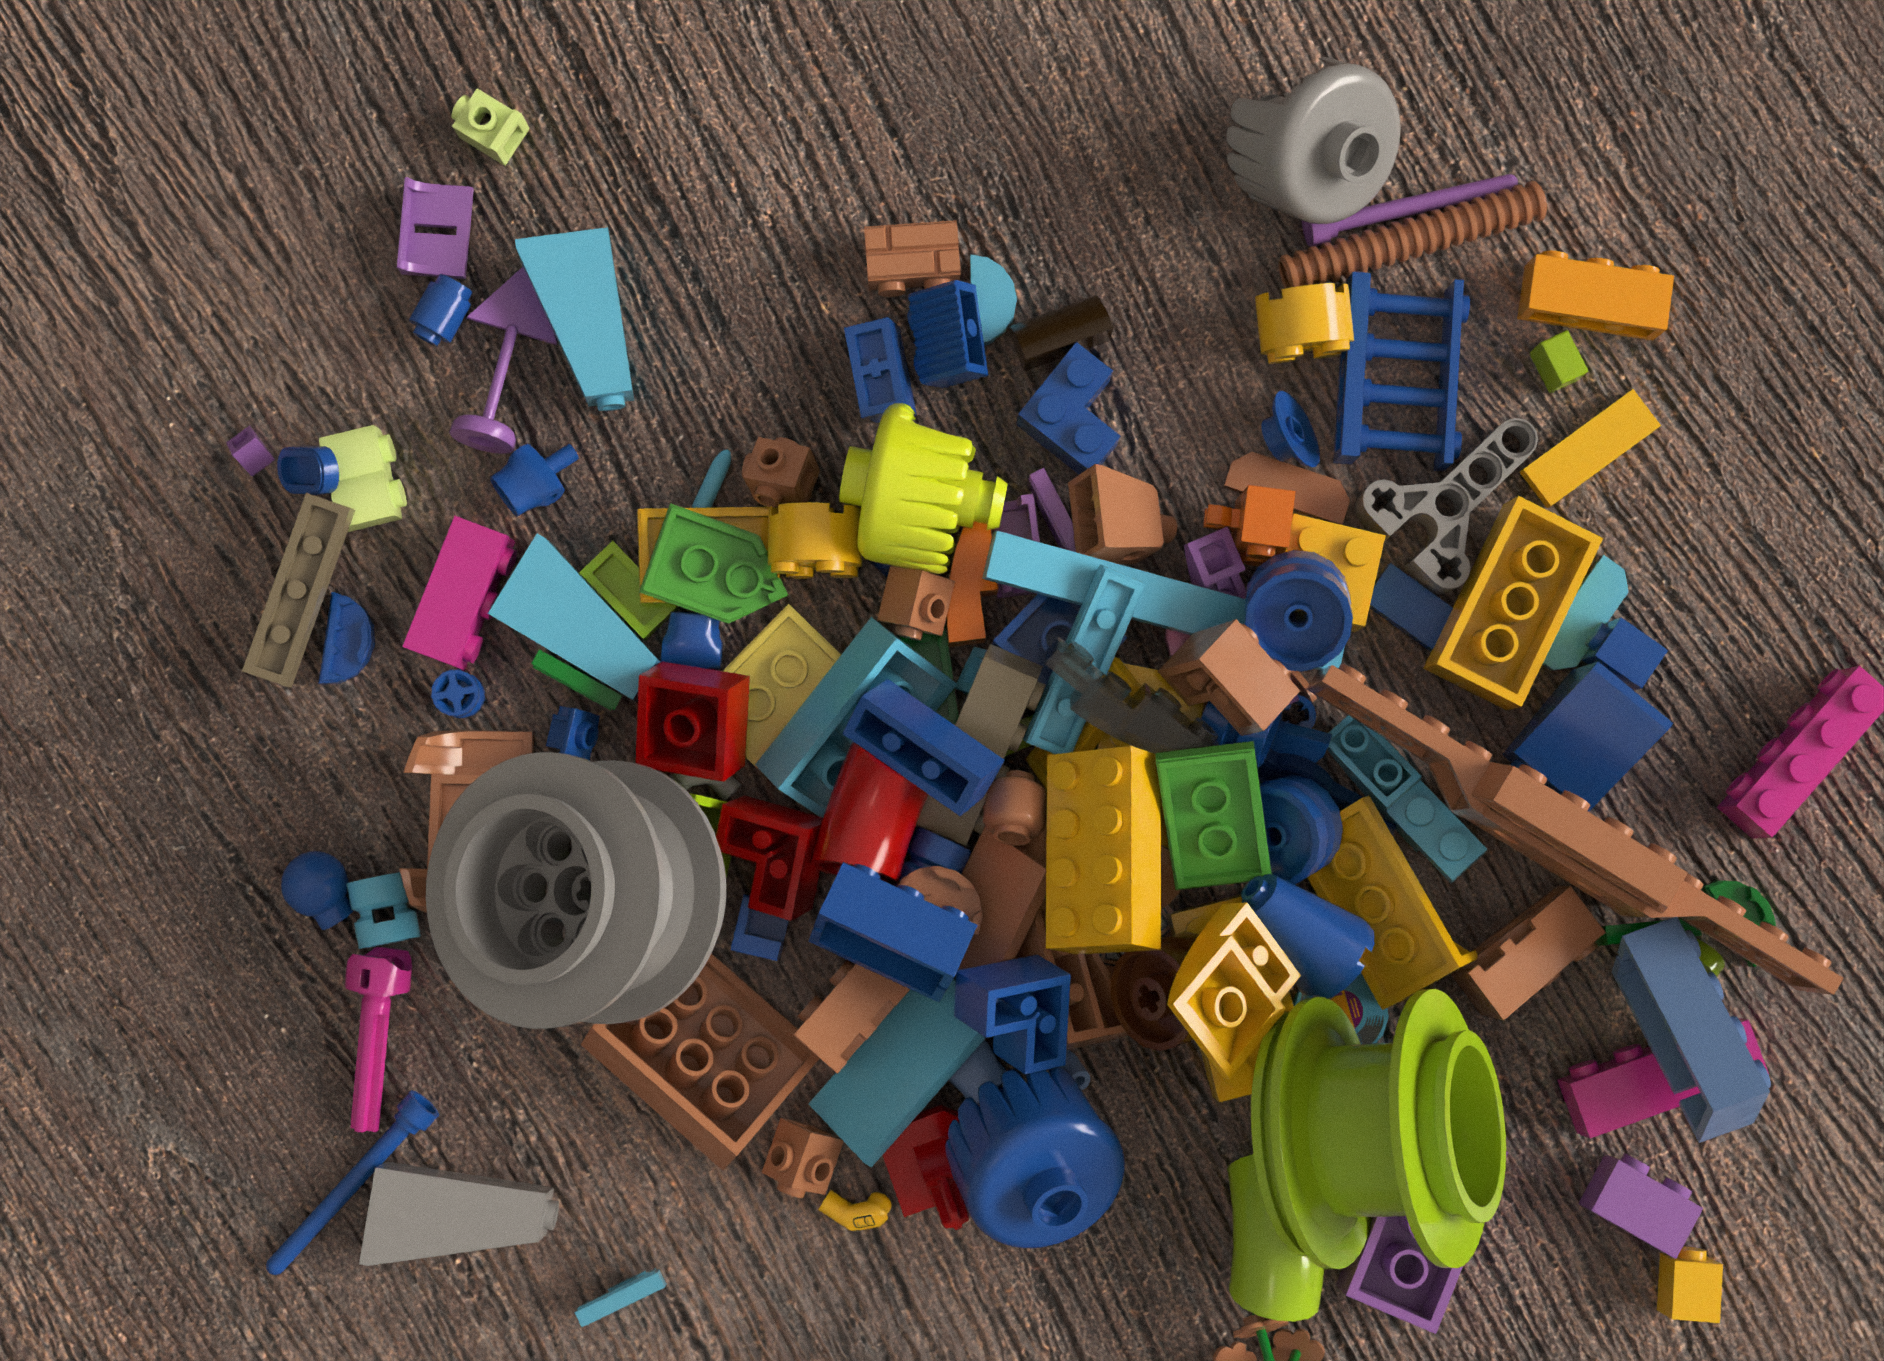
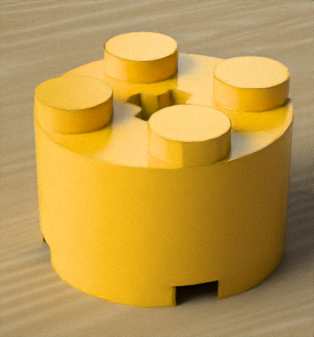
M1335 283L1281 289V299L1269 300V292L1255 297L1261 354L1267 355L1268 364L1295 361V357L1304 355L1303 352L1313 351L1314 359L1340 356L1341 352L1350 350L1349 342L1354 341L1348 284H1342L1336 290Z
M830 503L779 504L778 509L772 506L769 507L768 565L771 566V573L786 574V578L811 579L814 578V570H816V572L830 573V577L835 578L858 577V568L862 566V555L857 546L861 508L844 504V514L834 513V508H830Z

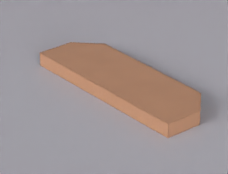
M1250 452L1231 462L1223 485L1225 488L1240 493L1244 491L1247 485L1296 491L1294 511L1343 525L1350 504V499L1340 480L1255 452Z

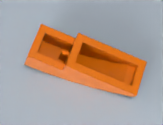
M974 522L973 528L963 527L955 549L949 577L955 583L946 617L949 647L985 643L986 640L981 597L997 595L998 583L982 579L992 539L991 530H987V524Z

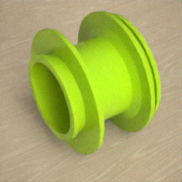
M1438 989L1419 990L1404 1005L1396 1026L1393 1042L1361 1044L1349 1018L1334 1001L1325 997L1305 998L1298 1002L1291 1011L1284 1012L1270 1031L1263 1037L1256 1059L1252 1083V1145L1262 1199L1269 1219L1283 1244L1296 1255L1307 1256L1318 1267L1324 1269H1343L1352 1264L1360 1255L1369 1235L1372 1217L1406 1216L1417 1244L1434 1265L1440 1268H1460L1464 1266L1474 1255L1483 1232L1484 1224L1494 1216L1501 1200L1506 1168V1132L1501 1092L1493 1062L1481 1038L1468 1029L1454 1001L1446 993Z

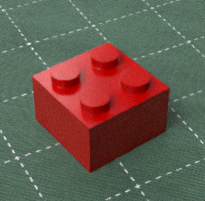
M661 662L640 674L635 763L659 771L724 782L743 768L746 759L750 676L668 662Z

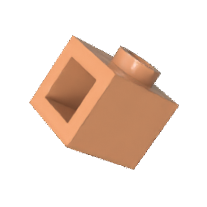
M890 566L877 621L895 626L894 635L911 640L921 641L923 633L942 636L955 581L920 569Z

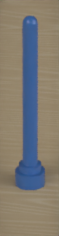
M411 1090L397 1105L399 1111L394 1115L396 1121L268 1259L266 1269L271 1275L281 1274L370 1178L375 1171V1167L381 1165L410 1133L415 1135L419 1130L426 1131L439 1117V1112L427 1098L414 1090Z

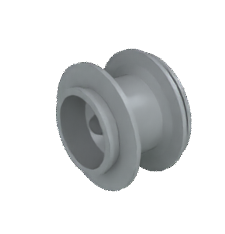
M553 752L531 753L511 758L490 768L472 782L455 801L438 831L432 848L426 879V909L430 934L438 957L452 982L472 1004L499 1021L529 1029L558 1028L579 1022L593 1024L632 1022L665 1008L688 989L706 965L719 936L726 906V874L718 841L706 815L683 787L662 772L641 764L616 760L592 762L578 756ZM570 840H571V842H572V850H571V853L569 854V849H568V848H569V842H570ZM546 881L548 884L547 894H545ZM564 926L566 929L565 938H563L562 929Z

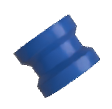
M449 670L435 679L431 698L435 707L440 712L455 718H469L482 708L485 701V689L482 682L476 676L462 670ZM465 695H467L462 705L461 701L464 699Z

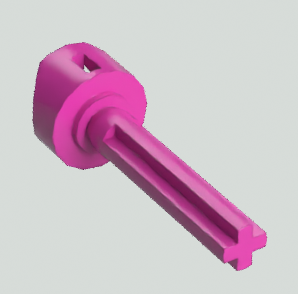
M375 947L365 955L352 954L347 961L345 988L363 995L350 1128L356 1132L379 1131L391 1006L390 996L407 993L411 988L412 960L409 952L406 950Z

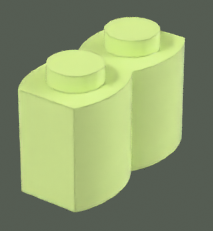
M371 425L319 438L320 446H326L333 451L339 467V483L337 489L331 493L332 502L355 510L348 532L402 519L400 507L407 506V500L400 479L393 480L390 462L396 461V452L389 434L383 435L378 427Z

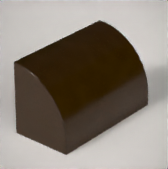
M1097 295L1008 327L1024 372L1064 358L1076 342L1085 349L1109 342L1114 329L1106 308Z

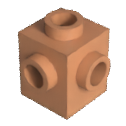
M758 437L752 453L746 455L742 466V477L754 500L766 507L772 506L774 508H778L779 504L809 502L820 473V468L810 447L801 446L795 441L783 437L776 438L775 440Z
M780 1118L761 1173L778 1181L777 1190L797 1198H804L806 1191L825 1195L844 1141L815 1125Z

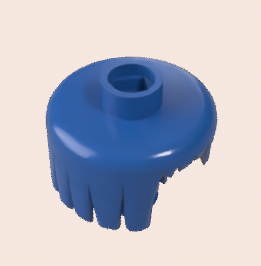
M1062 1067L1049 1069L1050 1075L1046 1070L1026 1074L1027 1083L1017 1071H1005L1001 1075L1003 1087L998 1088L992 1081H986L978 1087L980 1107L972 1097L966 1098L958 1108L959 1123L956 1119L950 1123L948 1129L949 1139L946 1142L945 1151L952 1176L972 1220L986 1236L1001 1244L1031 1249L1052 1246L1069 1240L1095 1224L1110 1208L1120 1190L1125 1172V1158L1122 1145L1111 1127L1098 1117L1069 1071Z

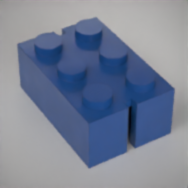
M843 862L818 913L808 942L939 1003L954 979L978 925L968 921L969 917L957 908L951 906H942L940 908L925 901L923 894L906 885L895 887L880 880L879 874L867 866L861 864L851 866Z

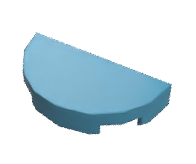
M970 254V284L976 285L985 346L994 342L1012 323L1017 296L1013 280L1001 265L988 257Z
M654 1268L649 1273L643 1271L610 1287L607 1293L591 1301H586L574 1313L581 1327H584L665 1288L667 1284L660 1269Z

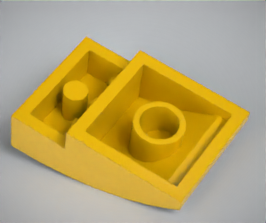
M1247 902L1222 904L1185 956L1172 984L1167 1005L1223 1079H1231L1262 1041L1263 1037L1287 1010L1281 1000L1301 977V974Z

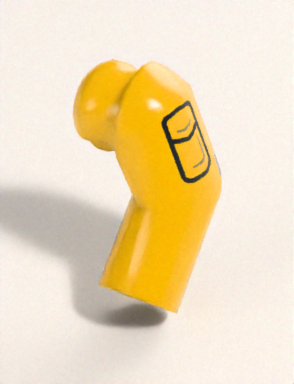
M830 1189L818 1210L846 1229L856 1232L883 1225L888 1220L887 1213L890 1212L892 1204L890 1199L880 1192L871 1193L867 1201L852 1204Z

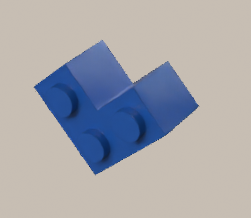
M1076 342L1018 413L1016 425L1079 475L1094 464L1102 465L1117 446L1121 436L1087 409L1108 385L1113 370Z
M1039 955L957 970L954 1017L985 1038L994 1036L993 1053L1024 1074L1065 1066L1071 974Z

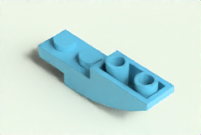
M1349 715L1329 732L1333 735L1327 750L1366 797H1371L1377 810L1384 818L1397 825L1395 830L1416 852L1420 851L1450 883H1453L1486 853L1487 848L1421 781L1422 776L1383 736Z

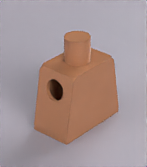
M1094 464L1068 482L1077 553L1116 564H1135L1160 550L1163 543H1170L1175 538L1177 522L1173 516L1160 514L1158 492L1153 485L1099 464Z

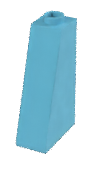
M608 227L515 239L516 250L522 266L588 407L597 406L599 411H613L624 408L625 402L634 401Z
M538 533L488 612L489 615L637 703L639 675L661 663L555 546Z

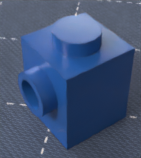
M1621 617L1607 622V624L1601 622L1594 628L1585 642L1589 650L1582 658V661L1588 665L1599 661L1632 690H1638L1643 688L1668 650Z

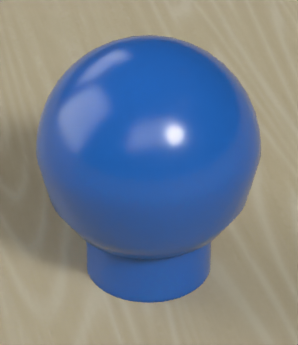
M310 851L295 857L286 866L281 878V891L284 900L297 913L307 917L313 916L321 930L338 924L353 912L350 901L346 896L348 892L346 884L349 883V879L343 864L336 857L325 852Z

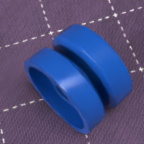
M1292 550L1274 555L1260 565L1247 584L1245 625L1255 632L1259 639L1258 644L1272 659L1282 663L1287 670L1300 672L1323 667L1341 653L1351 635L1353 613L1345 576L1335 564L1315 552Z
M1291 774L1273 777L1260 785L1271 873L1296 885L1328 865L1339 850L1343 832L1340 811L1329 792L1312 779Z

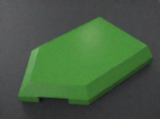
M670 503L639 593L727 624L788 596L777 573H771V566L768 565V552L760 535Z

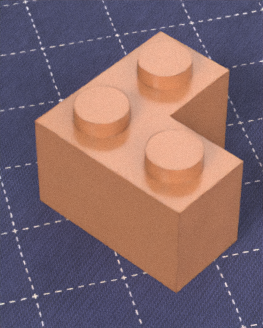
M1237 619L1193 633L1157 671L1188 706L1210 701L1241 736L1264 731L1300 692L1297 686L1290 680L1291 675L1287 668L1279 661L1272 659L1258 644L1259 639L1255 632L1245 624L1239 623Z

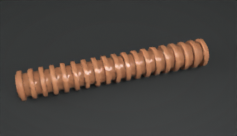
M1531 180L1525 184V187L1520 184L1514 185L1511 192L1509 189L1504 188L1498 192L1497 196L1495 193L1486 194L1484 200L1481 197H1474L1470 204L1467 201H1461L1457 204V208L1453 205L1445 206L1443 212L1439 209L1432 210L1430 216L1421 213L1417 215L1416 220L1411 217L1405 218L1403 224L1394 221L1390 223L1389 228L1383 225L1378 226L1374 233L1368 229L1364 230L1360 237L1358 234H1351L1347 241L1344 238H1337L1334 245L1330 242H1324L1320 249L1316 246H1311L1307 249V253L1297 250L1294 252V257L1284 254L1281 255L1279 261L1281 280L1284 288L1327 283V280L1336 283L1339 282L1340 276L1348 279L1352 272L1367 273L1368 268L1376 271L1381 268L1383 263L1388 267L1393 266L1396 259L1403 263L1409 259L1410 255L1415 259L1421 257L1423 251L1426 254H1433L1436 251V247L1440 250H1446L1450 247V243L1454 246L1462 245L1464 239L1468 242L1475 241L1477 235L1486 238L1489 237L1491 231L1499 234L1504 231L1505 227L1509 230L1516 229L1518 223L1526 226L1532 222V219L1537 222L1543 221L1547 213L1546 197L1542 187L1536 181Z

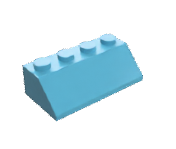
M871 617L755 765L777 789L823 818L835 781L853 742L842 733L861 696L889 679L936 712L957 683Z

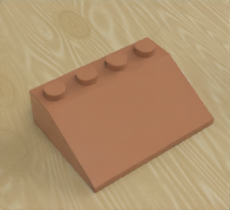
M712 953L695 981L671 1004L652 1015L632 1022L594 1024L580 1044L722 1170L737 1157L820 1059L794 1036L798 1029Z

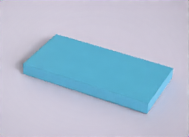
M954 979L939 1003L910 989L897 1006L877 1026L872 1035L849 1058L847 1064L838 1074L835 1073L809 1102L811 1108L870 1167L879 1160L985 1039L977 1031L954 1017L956 985Z

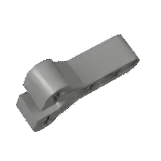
M1509 419L1493 430L1439 482L1403 486L1385 479L1373 482L1356 498L1355 514L1370 532L1386 535L1385 540L1406 521L1414 520L1423 524L1428 533L1427 543L1404 568L1430 592L1438 595L1446 594L1464 584L1470 574V562L1465 555L1470 512L1533 453L1538 442L1537 431L1525 419ZM1503 433H1510L1517 437L1520 442L1519 453H1512L1504 447L1502 442ZM1471 464L1480 465L1485 469L1488 477L1485 485L1472 481L1469 476V466ZM1382 496L1386 499L1387 503L1383 509L1376 512L1371 505L1374 504L1375 499ZM1437 496H1447L1452 500L1455 508L1453 516L1448 517L1439 513L1435 504ZM1447 563L1452 569L1448 572V577L1442 580L1437 573L1441 569L1440 565Z

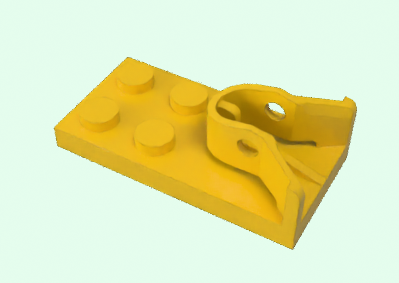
M1367 796L1340 811L1343 825L1340 848L1328 865L1307 878L1318 897L1363 918L1374 930L1375 944L1373 950L1370 952L1365 947L1359 961L1365 965L1361 974L1379 1006L1384 1010L1405 1000L1415 992L1457 969L1478 959V955L1475 950L1469 952L1452 940L1371 797Z

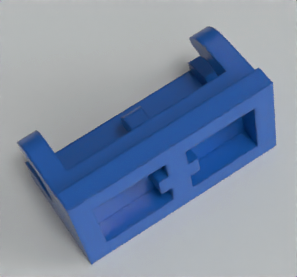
M889 317L845 327L844 332L861 418L880 423L884 410L894 403L909 405L915 412L913 415L917 416L900 327Z

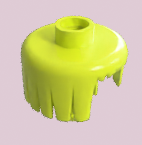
M894 403L889 405L883 412L872 450L853 446L849 447L841 480L839 502L861 506L857 546L860 554L865 559L902 568L920 569L934 574H943L948 571L947 566L950 564V559L946 555L952 554L956 545L954 538L949 534L958 532L960 526L973 528L974 522L987 524V530L999 528L1008 483L998 476L996 482L982 480L983 472L968 469V463L973 460L976 448L972 445L971 440L914 423L913 420H916L913 415L915 414L914 410L907 404Z

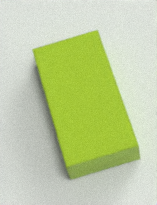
M614 541L608 544L579 572L645 641L670 618L671 611L679 609L676 605L670 603L640 604L639 567Z

